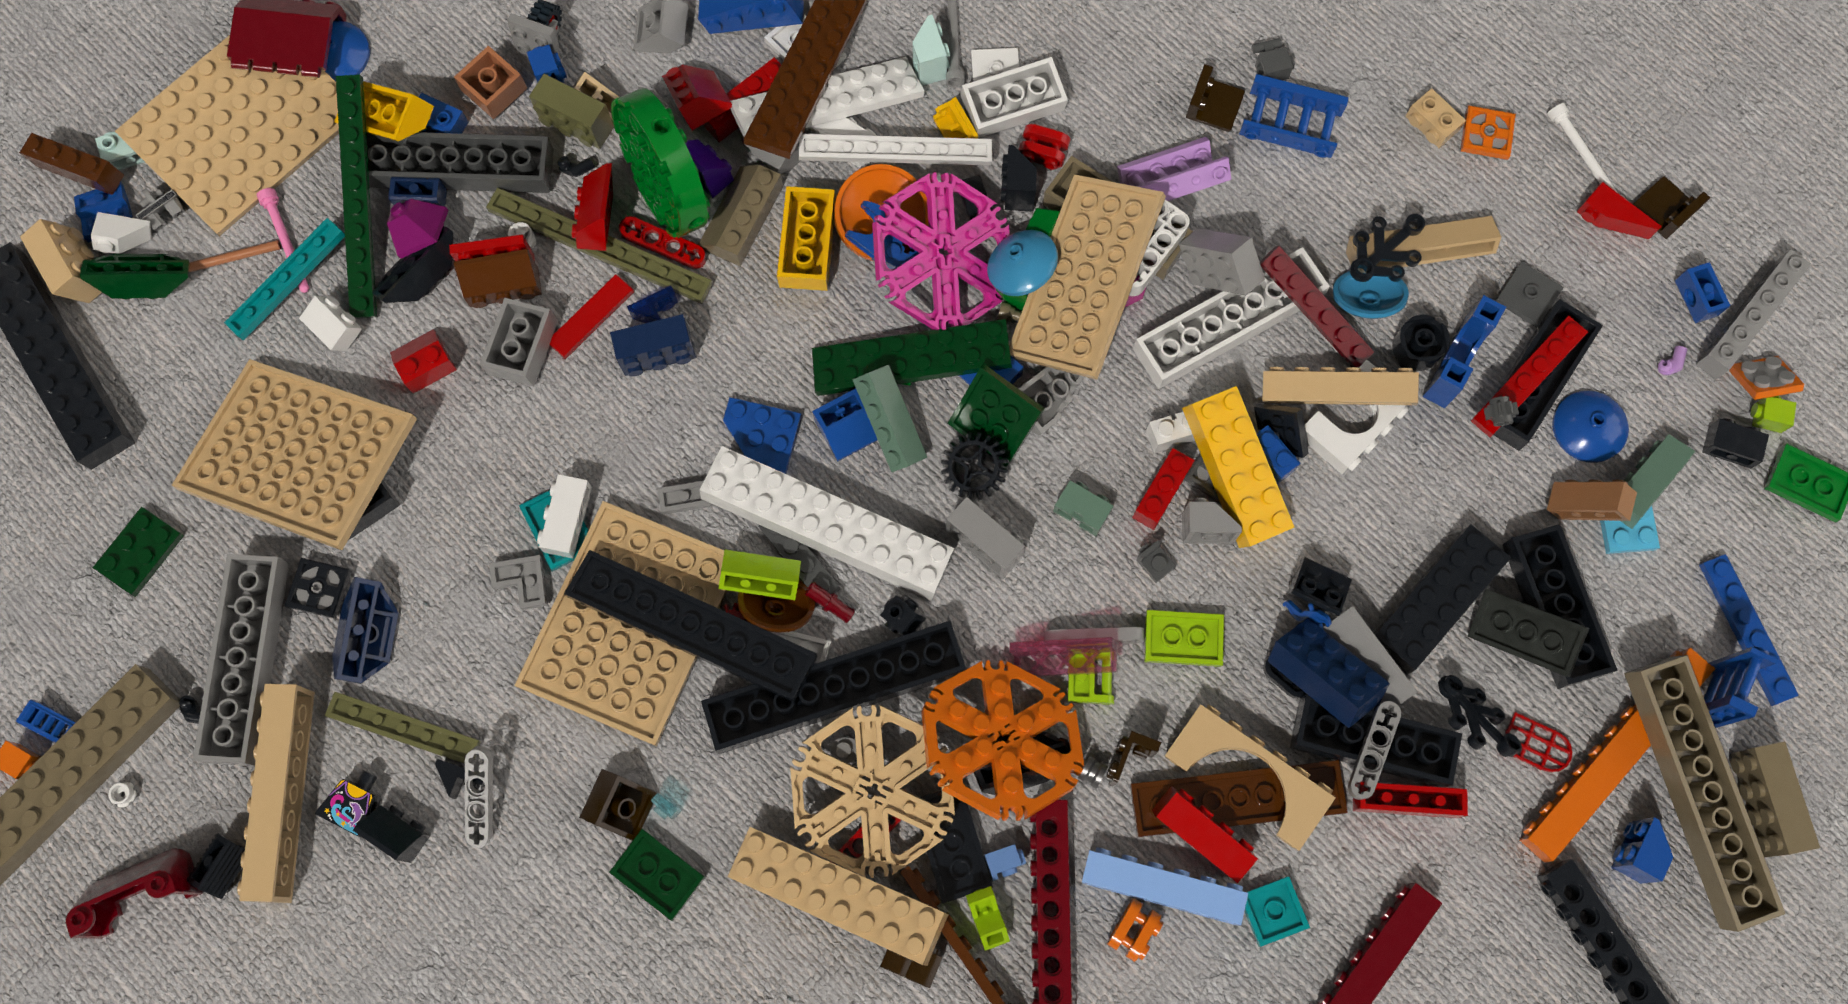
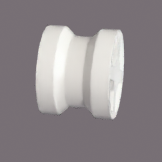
M518 222L509 228L508 236L523 234L531 249L534 248L536 237L528 224Z

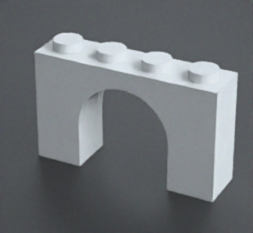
M1366 360L1359 368H1361V372H1371V368L1376 367ZM1368 405L1372 413V425L1368 431L1359 434L1342 431L1321 412L1317 411L1305 424L1307 445L1341 474L1347 469L1353 471L1362 461L1359 456L1364 451L1369 454L1378 444L1375 439L1380 434L1385 437L1394 427L1391 422L1396 417L1400 420L1410 408L1407 405Z

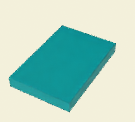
M550 490L519 505L536 541L539 531L544 529L546 521L544 520V511L547 505L550 506L552 499ZM584 520L574 559L542 551L552 572L575 560L589 531Z

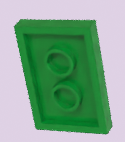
M1785 444L1780 449L1764 489L1836 523L1841 520L1848 503V472L1789 444Z

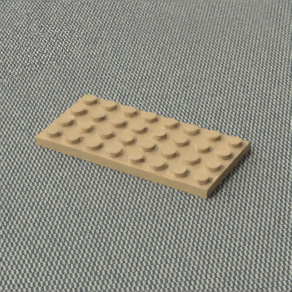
M1074 174L1050 237L1058 250L1057 267L1051 278L1042 287L1028 294L1009 344L1010 355L1013 358L1098 379L1166 198L1164 192Z

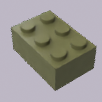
M546 74L542 75L529 95L533 109L536 111L539 117L538 120L547 127L552 125L558 128L567 137L574 136L587 147L594 146L600 149L614 128L606 104Z

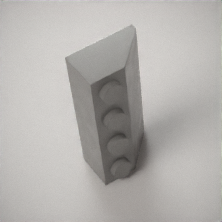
M1353 606L1332 620V624L1328 628L1326 625L1323 627L1325 632L1390 683L1379 704L1385 701H1392L1400 705L1418 693ZM1388 707L1387 709L1382 710V713H1388L1391 710V708Z

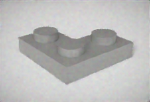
M540 555L489 563L491 586L494 590L517 586L521 610L547 606L543 563Z

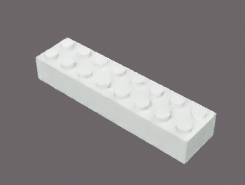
M1302 247L1289 254L1288 256L1325 296L1330 286L1305 249ZM1262 269L1265 280L1246 296L1223 291L1137 338L1133 351L1159 390L1299 312L1300 309Z

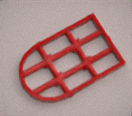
M1513 713L1505 734L1510 733L1511 728L1527 736L1524 744L1521 743L1522 750L1520 755L1515 754L1513 757L1539 770L1550 773L1561 771L1569 765L1573 752L1571 744L1565 736L1521 714ZM1518 717L1531 723L1530 730L1527 731L1514 725L1515 718ZM1535 726L1552 733L1550 741L1536 735L1534 732ZM1556 736L1564 741L1567 749L1554 742ZM1531 737L1545 743L1547 746L1545 754L1528 745ZM1552 747L1568 754L1565 763L1549 755ZM1526 750L1540 756L1542 759L1541 764H1536L1524 758ZM1549 760L1555 764L1560 765L1561 767L1558 769L1545 768L1544 766L1546 764V761Z

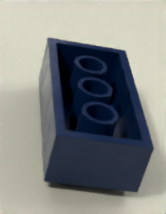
M1309 618L1278 639L1268 659L1271 665L1348 728L1381 702L1390 685L1387 680Z

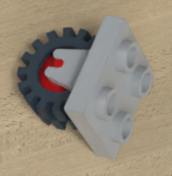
M538 0L534 3V7H531V13L528 14L527 18L511 13L507 22L515 50L527 55L526 52L538 46L550 45L552 53L557 52L561 60L562 57L557 40L558 31L561 27L560 21H562L560 6L544 0Z

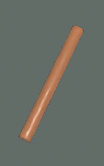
M279 240L193 261L190 262L189 272L280 250L281 245Z

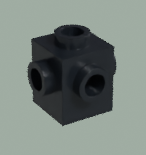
M895 595L894 598L887 601L883 612L880 614L887 621L885 626L895 634L899 632L902 635L917 631L926 620V617L917 610L919 605L908 596L904 599Z

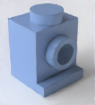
M1015 844L984 855L992 882L998 880L997 874L1002 873L1003 878L1018 873L1017 867L1026 864L1022 849L1017 850Z

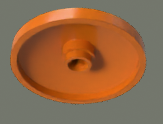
M887 164L870 165L854 172L840 187L833 210L836 230L844 244L856 255L873 261L871 260L872 258L845 237L848 230L866 235L873 232V219L861 208L862 202L870 201L878 205L886 204L883 201L917 180L907 171ZM919 191L904 200L900 205V209L929 227L927 197L923 192ZM902 244L905 247V253L911 251L908 245Z

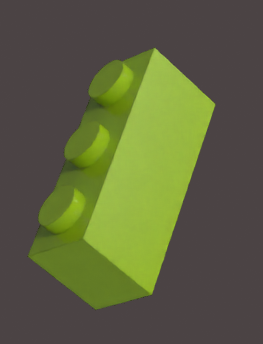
M725 549L718 589L795 600L801 561Z

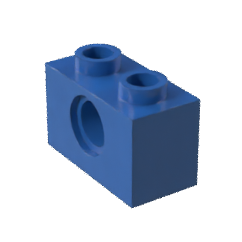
M1710 262L1687 269L1675 280L1695 324L1718 317L1731 306Z

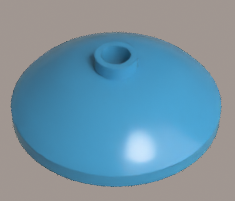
M1023 230L1006 237L996 246L989 258L987 273L990 282L999 292L1009 296H1022L1036 291L1051 278L1057 267V247L1047 234L1037 230Z
M1349 271L1335 281L1333 297L1336 303L1349 314L1366 319H1381L1401 311L1408 302L1409 291L1403 280L1393 282L1388 277L1373 276L1367 282H1359L1351 276Z

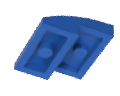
M120 182L113 195L95 189L74 196L75 211L81 219L82 234L88 243L92 242L91 232L98 212L133 218L122 182Z

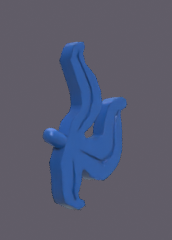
M1291 600L1283 603V606L1288 608L1290 614L1297 621L1309 618L1322 629V623H1325L1327 628L1332 624L1330 616L1319 609H1314L1312 603L1308 604L1309 609L1305 611L1299 609Z

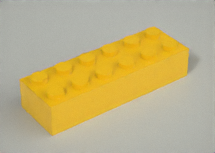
M1237 386L1183 407L1182 410L1222 508L1242 527V533L1236 539L1238 547H1250L1295 528Z

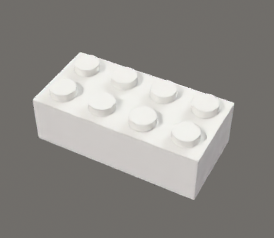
M1052 57L962 85L960 95L967 116L977 132L978 138L1064 111L1068 102Z

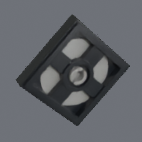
M301 558L285 606L336 619L352 570Z

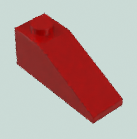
M1604 182L1597 187L1577 211L1585 221L1592 223L1596 227L1645 239H1650L1662 227Z

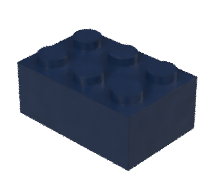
M683 314L610 332L616 360L625 376H639L643 371L651 369L656 371L663 370L667 365L675 363L686 364L691 359L696 358L690 330Z

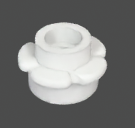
M128 781L114 784L108 793L112 804H117L118 807H126L130 802L134 801L136 798V790L133 789L134 785Z

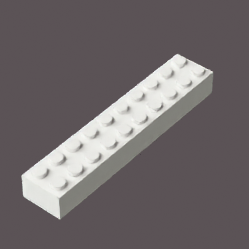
M721 446L700 488V496L704 501L790 539H794L931 601L954 551L953 547Z

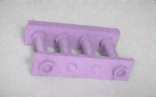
M1207 137L1117 166L1121 184L1164 192L1166 195L1165 200L1167 201L1231 180L1229 158L1226 156L1213 161L1210 140Z

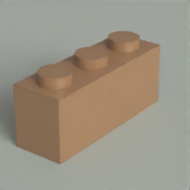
M1568 479L1565 482H1554L1547 510L1560 520L1630 521L1637 492L1626 481L1614 479L1612 482H1602L1595 479H1590L1588 482H1578Z

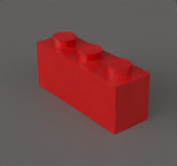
M1172 448L1132 518L1155 530L1195 460Z

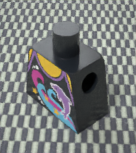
M363 770L356 783L342 779L316 810L315 815L361 837L352 830L380 805L381 796L370 791L377 776Z

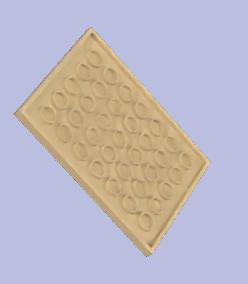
M230 35L115 130L219 237L259 203L256 195L260 190L278 187L339 134V125L334 122L338 113L336 82L325 71L321 70L320 78L302 76L301 68L299 69L298 76L277 73V65L275 66L274 73L254 71L252 68L253 63H251L250 70L231 68V60L227 58Z
M249 359L175 478L172 486L195 497L343 550L417 418L411 413Z
M602 501L514 686L657 747L697 657L567 598L564 593L588 551L591 550L719 609L728 591L718 589L724 550Z

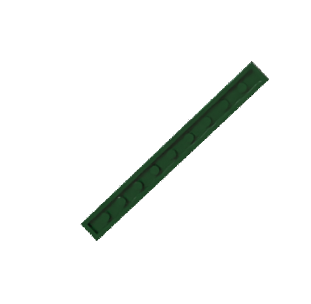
M360 74L336 76L349 313L355 319L377 317L376 297L372 294L375 289L363 77Z

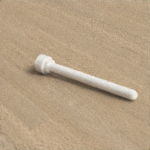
M1561 103L1547 113L1548 117L1552 122L1561 125L1599 184L1604 182L1617 192L1568 119L1570 117L1568 114L1569 109L1565 103Z

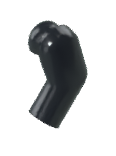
M563 156L558 160L559 170L564 174L574 177L581 176L595 168L590 158L579 163L570 161L567 156Z
M190 695L181 697L179 707L185 720L189 723L199 724L201 709L197 701Z

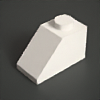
M101 212L97 213L91 232L93 250L121 254L151 240L152 237L150 221Z

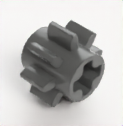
M1507 396L1489 400L1490 405L1484 408L1486 421L1491 420L1494 426L1512 424L1513 418L1519 414L1517 402L1512 403Z

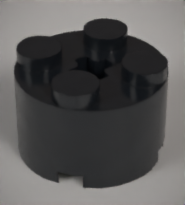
M1424 314L1416 315L1405 322L1395 335L1392 343L1393 354L1401 368H1413V371L1428 370L1445 354L1450 344V335L1447 327L1443 323L1440 324L1436 321L1435 317Z

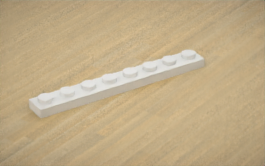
M802 134L799 140V160L991 165L992 139Z

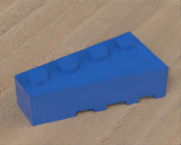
M699 0L698 20L709 34L803 24V0Z

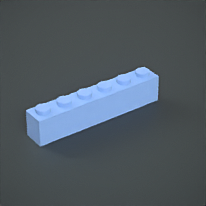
M1096 847L1095 851L1089 850L1082 884L1232 925L1241 926L1248 897V893L1242 891L1243 886L1233 883H1227L1226 887L1217 885L1214 878L1202 875L1200 880L1189 877L1190 872L1174 868V872L1163 870L1164 865L1148 861L1147 865L1137 863L1138 858L1122 854L1121 858L1111 856L1112 851Z

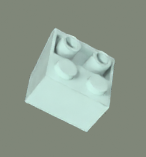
M933 15L927 16L912 42L913 69L922 86L945 80L947 69L950 68L947 58L950 57L947 43H942V29L939 22L935 23Z

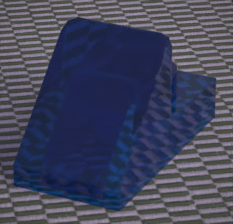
M670 285L628 305L627 309L633 320L649 323L661 320L657 312L670 310L678 303V300Z

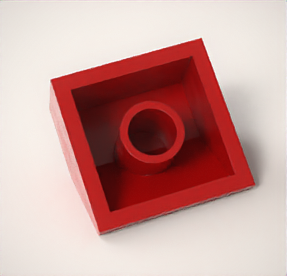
M434 329L390 352L398 374L413 394L457 370Z

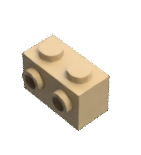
M1432 88L1410 107L1405 116L1413 127L1418 128L1426 136V139L1438 148L1442 147L1457 134L1466 121Z

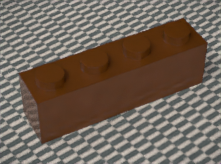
M34 133L30 134L19 152L36 167L110 195L114 194L124 177V174L107 160Z

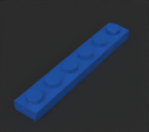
M1725 554L1700 564L1699 566L1742 650L1756 646L1767 650L1770 656L1778 659L1776 664L1759 669L1756 676L1770 705L1774 706L1799 696L1727 555Z

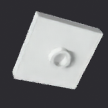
M1018 48L971 50L973 82L1018 68Z

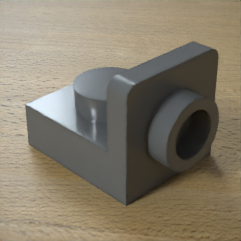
M1159 540L1154 544L1149 541L1139 549L1141 554L1136 560L1155 583L1159 582L1176 568L1173 561L1160 547L1162 543Z

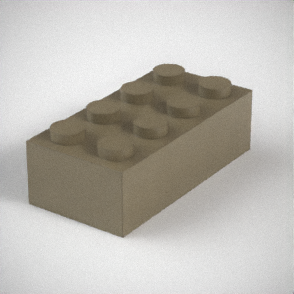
M1786 742L1730 753L1732 758L1731 767L1737 774L1740 783L1739 792L1746 802L1748 816L1754 827L1764 857L1790 855L1819 849L1820 845Z

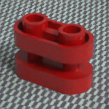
M1036 124L1026 125L1022 135L1026 141L1020 142L1018 150L1031 163L1042 164L1050 170L1062 167L1065 159V154L1062 151L1068 150L1071 141L1070 137L1063 132Z

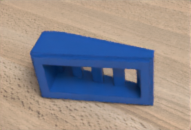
M33 699L29 700L16 720L22 726L55 743L60 739L58 736L66 724L69 725L66 730L67 732L76 723L44 703ZM48 714L49 717L47 718V720L45 721V723L43 724V726L40 727V724L42 723V721L44 720V718H45L46 715ZM58 719L59 722L57 723L53 731L49 732L54 723L56 722V720Z

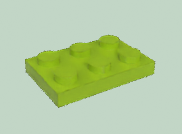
M1147 610L1145 617L1144 662L1222 667L1224 614Z

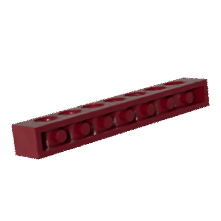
M1056 800L1030 816V822H1035V833H1030V849H1035V860L1030 861V874L1035 876L1036 887H1031V904H1036V915H1031V931H1036V942H1032L1031 951L1032 959H1037V970H1032V987H1037V998L1032 999V1004H1072L1068 800ZM1044 821H1052L1055 824L1056 831L1053 835H1046L1042 831L1041 826ZM1050 847L1055 850L1056 859L1054 862H1046L1043 859L1042 851L1044 848ZM1047 874L1053 875L1057 880V885L1053 890H1048L1043 886L1042 880ZM1048 901L1055 903L1057 906V913L1054 917H1047L1043 912V906ZM1047 929L1055 930L1058 935V940L1053 945L1046 944L1043 939L1044 932ZM1048 957H1054L1058 961V969L1053 973H1048L1044 968V961ZM1049 985H1055L1059 990V995L1054 1001H1048L1044 995L1045 988Z

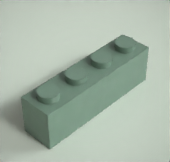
M889 365L853 379L891 472L906 468L927 458Z
M1670 434L1663 441L1657 440L1648 451L1652 453L1651 456L1648 458L1644 455L1635 467L1638 471L1635 474L1630 472L1623 480L1637 492L1631 520L1621 521L1631 529L1634 528L1695 453L1693 449Z

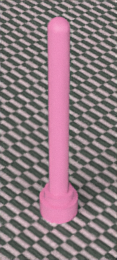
M274 188L262 189L256 196L260 205L268 210L285 255L288 258L295 250L277 208L279 197ZM306 278L298 285L299 290L303 293L309 291Z

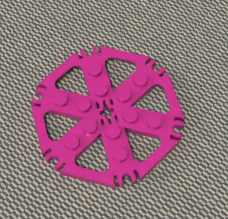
M936 172L926 174L883 201L886 204L880 205L879 209L885 212V218L877 215L874 217L875 222L872 223L876 281L885 277V280L879 282V288L885 285L890 287V292L884 297L888 299L896 296L893 301L889 302L890 304L933 330H946L947 322L950 324V327L969 325L1002 302L1000 300L1002 297L989 280L987 273L988 264L968 252L989 237L995 238L998 245L1002 240L1010 236L1009 224L1003 228L1000 227L1006 223L1007 219L998 220L996 218V213L1001 208L996 207L990 210L994 204H997L995 201L953 174H942L941 182H939ZM919 191L923 192L927 197L929 227L900 209V205L904 200ZM953 193L960 194L978 208V213L975 217L956 229ZM887 235H892L919 253L895 269H890L885 263L884 239ZM943 248L945 251H948V255L940 254L939 249ZM932 275L934 309L928 314L909 303L906 299V292ZM958 277L980 290L983 294V301L967 313L960 312Z

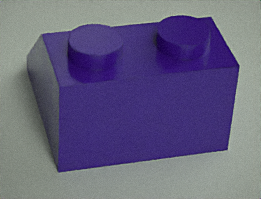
M698 139L687 140L685 144L693 162L697 166L703 190L714 198L734 181L731 174L732 167L724 158L720 160L709 144L705 146Z

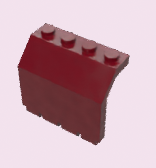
M240 0L234 7L227 50V58L231 60V68L250 70L251 63H253L252 68L254 71L274 73L275 66L277 65V73L298 76L299 69L301 68L302 76L320 78L321 70L326 71L333 21L338 19L339 21L346 22L347 15L341 5L335 2H325L324 4L316 3L313 0Z

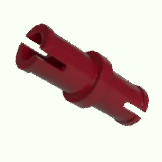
M814 581L805 591L804 595L821 605L822 610L831 612L844 621V623H848L855 613V609L837 598L838 595L835 593L830 594Z

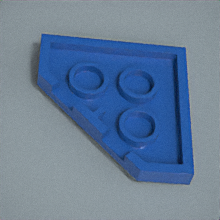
M729 397L723 421L743 455L787 474L802 418L801 413Z

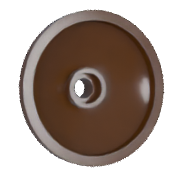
M799 580L795 600L739 592L737 602L741 614L749 623L769 632L784 633L797 630L810 621L814 613L815 601L804 595L808 587Z

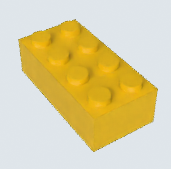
M786 186L777 270L779 288L828 291L834 228L833 210L836 199L834 189Z

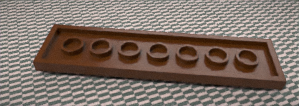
M1339 760L1291 765L1294 769L1296 766H1299L1310 774L1308 779L1318 785L1319 782H1322L1333 790L1331 795L1336 798L1324 816L1348 813ZM1272 768L1130 784L1137 838L1175 833L1152 812L1154 806L1171 786L1178 791L1183 788L1194 798L1192 800L1193 804L1198 808L1204 805L1214 814L1212 819L1220 824L1223 821L1229 827L1283 821L1285 812L1283 788Z

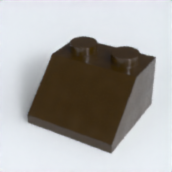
M601 769L579 818L633 841L641 831L658 793L617 774Z

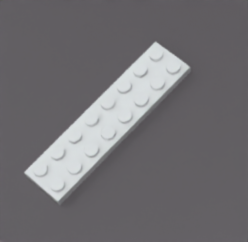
M907 57L831 75L806 128L924 97V89ZM767 92L731 101L732 108L730 109L743 137H745Z

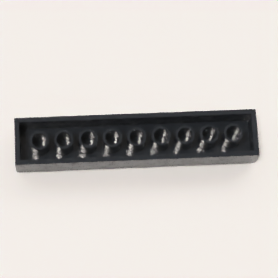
M11 242L0 247V328L78 463L92 470L134 445L135 441L26 254Z
M946 621L814 664L795 702L789 701L755 684H751L702 700L701 703L715 751L718 754H722L839 716L851 707H853L854 711L858 705L864 708L871 704L944 682L967 669L951 621Z

